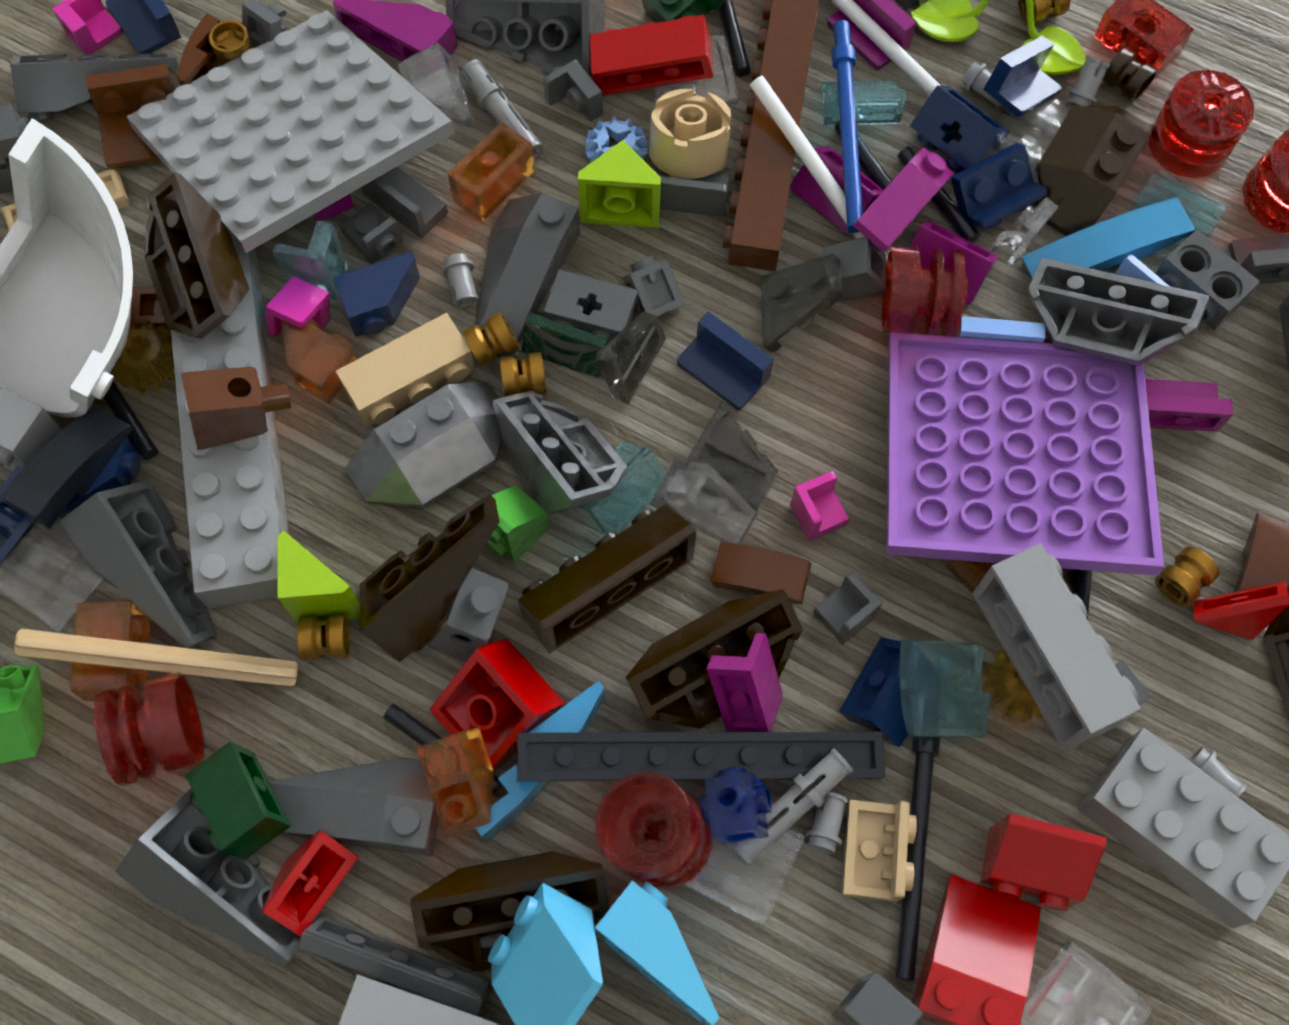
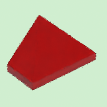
M1286 582L1195 600V621L1201 625L1253 640L1289 605Z
M319 829L285 859L262 907V912L301 937L302 932L312 924L359 856Z

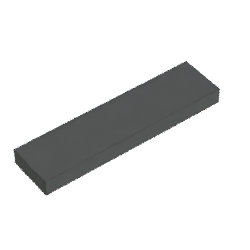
M322 915L302 932L298 948L475 1016H478L493 988L492 979Z

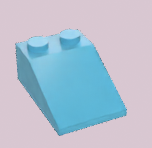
M631 881L595 927L597 937L703 1025H714L719 1016L673 915L666 908L668 906L666 904L669 901L668 898L648 882H645L640 887L634 881Z
M542 883L533 897L528 895L523 899L515 914V925L507 936L500 935L490 951L488 961L491 963L492 986L515 1025H576L603 985L592 909Z

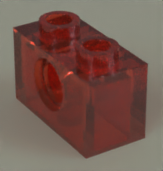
M1116 0L1104 12L1094 37L1117 54L1125 47H1128L1137 54L1139 62L1142 64L1149 63L1158 70L1157 77L1182 53L1194 28L1155 0Z

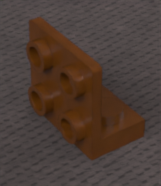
M167 64L86 76L87 89L98 113L104 159L107 168L116 169L161 161L132 129L126 116L138 111L145 104L164 100L166 95L174 92L175 87Z

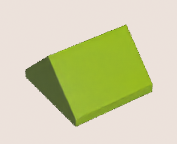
M624 140L578 172L580 223L659 228L661 177Z
M283 530L277 537L278 599L296 624H298L299 618L304 616H315L319 620H326L331 615L346 614L348 620L359 619L360 603L351 587Z

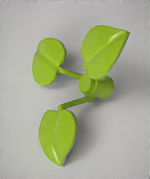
M929 0L920 5L916 10L911 11V18L916 22V26L930 37L945 42H959L971 38L978 32L979 22L975 17L982 13L989 0H981L979 5L973 9L969 0ZM1026 0L1028 34L1032 39L1026 40L1022 46L1042 35L1054 44L1040 70L1046 75H1061L1080 71L1086 56L1078 41L1067 31L1054 26L1046 27L1038 33L1035 28L1033 0Z

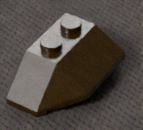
M1073 106L1036 165L1038 182L1046 186L1048 195L1042 198L1046 209L1044 212L1046 224L1066 236L1095 225L1117 193L1151 135V126L1118 106Z
M174 172L147 196L146 209L150 210L145 233V261L167 328L202 339L231 316L250 289L231 235L221 221V215L181 174Z
M782 589L728 601L653 643L626 676V680L647 719L661 720L700 729L722 716L707 671L712 655L747 657L755 634L765 633L779 678L790 657L795 640L798 641L803 629L786 591Z
M551 851L459 868L410 899L418 946L429 952L434 951L447 960L473 971L491 969V963L488 961L494 943L500 935L507 936L515 925L514 918L519 905L526 896L533 897L542 883L592 909L595 926L610 909L603 866L601 863Z

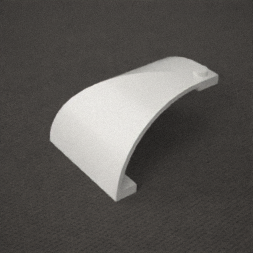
M31 119L8 154L17 220L0 245V387L44 408L50 415L79 417L87 412L95 397L101 400L108 391L114 378L110 372L119 359L127 341L130 328L133 283L131 249L118 208L96 172L72 146L47 127Z

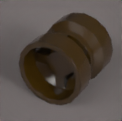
M1125 47L1110 62V66L1107 68L1102 80L1109 86L1119 87L1122 90V96L1130 102H1134L1146 91L1156 77L1158 70L1149 63L1142 64L1139 62L1137 54L1128 47Z

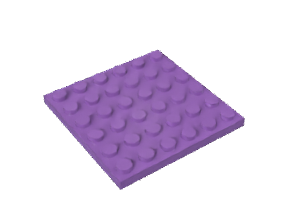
M890 332L888 341L886 555L999 563L1041 543L1047 554H1052L1057 559L1061 568L1160 575L1164 568L1144 363L1136 366L1055 346L1052 343Z

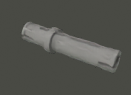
M475 59L468 62L463 67L465 71H461V77L477 96L478 105L481 109L487 110L524 162L535 160L541 155L540 151L544 150V145L534 135L528 124L506 96V89L501 83H496L480 60Z
M833 748L805 776L797 775L793 779L796 784L771 807L765 810L735 840L733 839L730 844L751 865L753 860L782 836L814 805L819 808L825 802L823 797L847 774L854 771L853 768ZM826 776L804 798L795 804V801L806 793L821 777ZM789 808V811L780 820H778L769 830H767L761 837H759V834L763 830H765L775 819H777L786 809Z

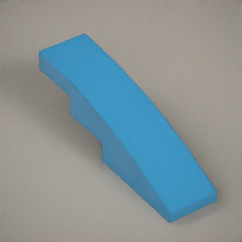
M1178 197L1138 208L1087 227L1024 255L1022 259L1031 278H1033L1042 258L1106 271L1116 265L1119 267L1129 255H1133L1138 260H1141L1189 237L1195 231V228Z
M597 681L529 733H586L605 699L604 687ZM516 765L501 775L498 780L507 795L471 821L483 841L487 843L519 816L550 782H516Z

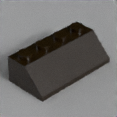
M666 505L661 506L655 511L647 509L641 512L632 520V526L620 534L616 532L607 534L596 543V549L584 557L576 555L568 559L560 566L559 573L547 581L538 579L528 585L522 592L523 596L518 599L522 615L550 654L692 561L697 531L694 526Z

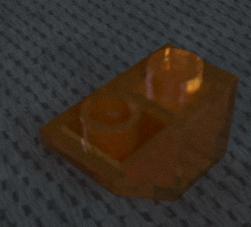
M313 318L303 328L280 319L286 362L295 383L330 404L342 388L336 370L356 360L352 351L354 349L353 345L338 333H333L331 336L321 330L320 325Z
M475 728L458 732L417 747L416 749L445 838L491 823L494 771L480 729Z

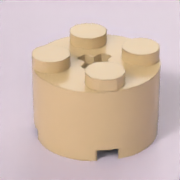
M695 89L674 90L659 97L651 114L649 155L657 168L669 174V177L688 180L703 178L724 170L728 156L731 111L720 97L707 92V98L694 95Z

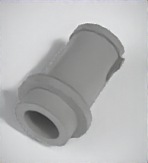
M1086 55L1085 62L1073 89L1068 88L1067 92L1070 93L1067 101L1078 106H1091L1092 102L1096 103L1098 99L1095 98V95L1110 64L1105 61L1101 62V59Z
M974 62L962 78V82L966 84L965 89L967 91L973 89L994 104L996 108H1000L1002 104L983 90L992 74L987 70L988 65L985 63L980 65Z
M463 253L446 257L442 272L444 276L448 277L454 307L465 309L475 306L476 302H479V297L476 293L471 273L474 269L473 261L469 260L468 256Z
M1201 747L1189 757L1188 760L1238 798L1247 788L1243 782H1240L1216 759L1217 753L1214 750L1209 752L1204 747Z
M828 792L823 797L825 802L819 808L817 807L812 829L806 831L805 837L809 839L808 848L824 854H835L836 847H840L842 844L839 833L848 799L840 794Z

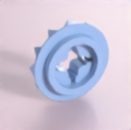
M613 116L607 122L598 120L596 127L593 130H588L585 150L591 163L613 147H609V137L614 138L616 141L624 140L643 160L645 159L647 139L644 136L642 127L633 125L630 118L626 121H620Z

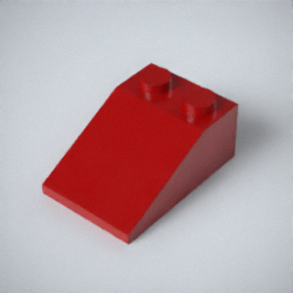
M950 874L912 998V1003L923 1012L921 1017L942 1025H1020L1028 995L1041 907L1019 899L994 894L990 888Z

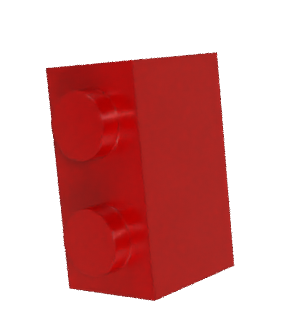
M506 638L477 648L429 710L476 765L488 775L516 754L517 733H529L560 710L565 702Z
M1010 813L989 828L980 882L992 885V892L994 894L1020 899L1021 893L1038 897L1039 905L1043 907L1067 911L1068 905L1073 906L1085 901L1105 850L1107 838Z

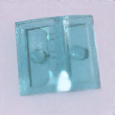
M901 639L900 693L908 735L986 738L991 693L979 690L984 652L983 645L963 642Z

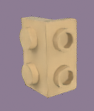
M858 800L848 801L841 896L898 902L905 897V891L912 890L914 864L907 862L908 843L914 844L917 819L916 815H909L910 802L899 801L896 805Z

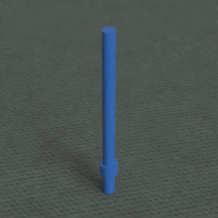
M839 20L834 23L835 47L831 51L832 66L837 70L847 230L857 233L859 231L853 225L863 214L852 69L856 65L855 48L851 45L849 22Z

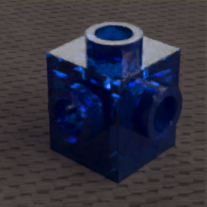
M742 767L726 768L718 772L719 777L705 779L706 794L701 795L700 805L704 821L710 823V831L713 838L722 844L769 837L766 813L772 812V800L767 784H762V781L751 771L747 772L746 768Z

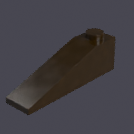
M488 494L452 517L446 524L442 534L435 537L430 532L419 538L417 544L419 547L409 555L402 551L397 552L361 582L360 632L399 662L411 652L420 651L429 641L430 636L435 631L500 522L496 499Z

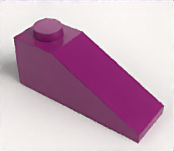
M372 0L333 1L337 19L359 39L431 79L458 47L454 22L445 14L434 12L423 5Z
M923 147L860 216L853 227L882 252H885L954 172L947 167L946 162L941 156L929 152Z

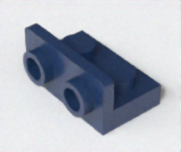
M1015 143L951 176L958 207L971 224L983 229L999 225L1003 218L1016 211L1031 208L1034 206L1035 201L1048 195L1046 186L1033 181L1026 146Z

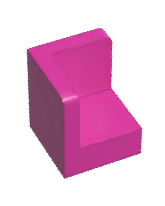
M64 0L52 8L65 34L84 55L92 54L123 33L121 26L106 11L101 0Z
M293 276L266 306L268 334L277 337L288 323L299 328H303L308 324L322 331L330 321L329 292Z
M830 471L794 488L790 506L808 541H812L848 524L849 518L834 492L837 481L834 471Z

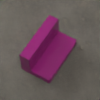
M853 0L905 51L910 48L916 22L892 0ZM838 10L828 18L827 25L833 31L835 22L839 20L849 22L851 45L875 70L882 69L892 61L841 10Z
M831 147L814 148L845 193L843 157ZM803 164L791 182L790 189L844 233H851L847 230L846 223L805 164ZM860 171L862 209L864 213L884 190Z
M927 220L920 225L900 265V269L969 305L974 301L986 276L992 271L999 255Z
M1145 379L1150 428L1218 432L1233 416L1232 399H1219L1218 386L1215 383Z
M756 633L747 657L712 655L707 666L709 678L727 732H771L783 698L767 636L765 633Z

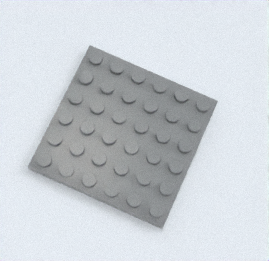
M327 10L311 16L307 21L288 31L279 33L271 42L268 41L254 49H249L242 56L222 66L213 68L206 75L192 81L191 84L179 86L174 92L166 95V99L145 104L138 111L126 116L132 129L172 173L181 174L221 215V221L229 231L231 238L245 253L455 133L452 120Z

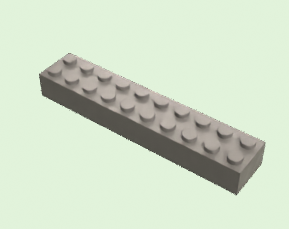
M233 239L232 241L250 290L231 316L204 338L197 339L171 330L194 594L208 609L278 597L277 537L283 530L289 534L275 411L265 413L268 430L266 433L208 449L197 450L181 373L254 367L257 370L260 387L272 385L257 247L245 253Z

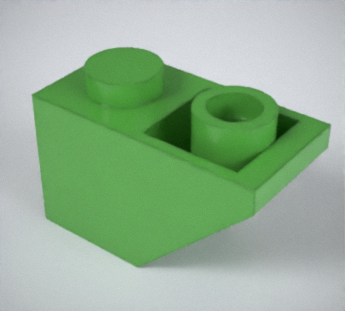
M516 485L491 495L496 499L500 522L485 545L498 558L505 555L513 563L550 528L548 514Z
M38 664L25 667L9 665L0 669V764L35 757L45 733L41 676Z

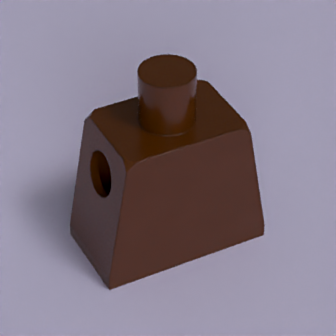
M254 367L181 373L197 450L262 435L268 431L265 413L291 408L286 382L260 387L257 370Z

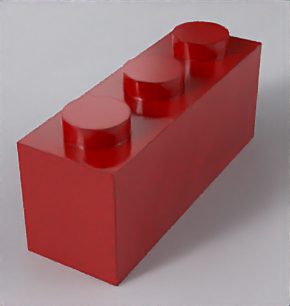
M705 15L685 16L676 20L645 23L642 26L618 30L610 29L605 32L590 34L591 75L595 84L602 91V96L714 78L712 41Z

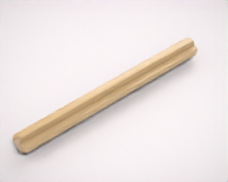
M31 629L18 630L14 642V654L19 657L283 687H293L298 674V663L293 660Z

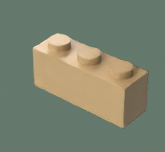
M445 313L336 370V374L344 392L367 428L374 423L381 424L390 420L396 414V411L411 403H418L447 384H456L463 381L471 371L475 370V365L470 348L448 313Z

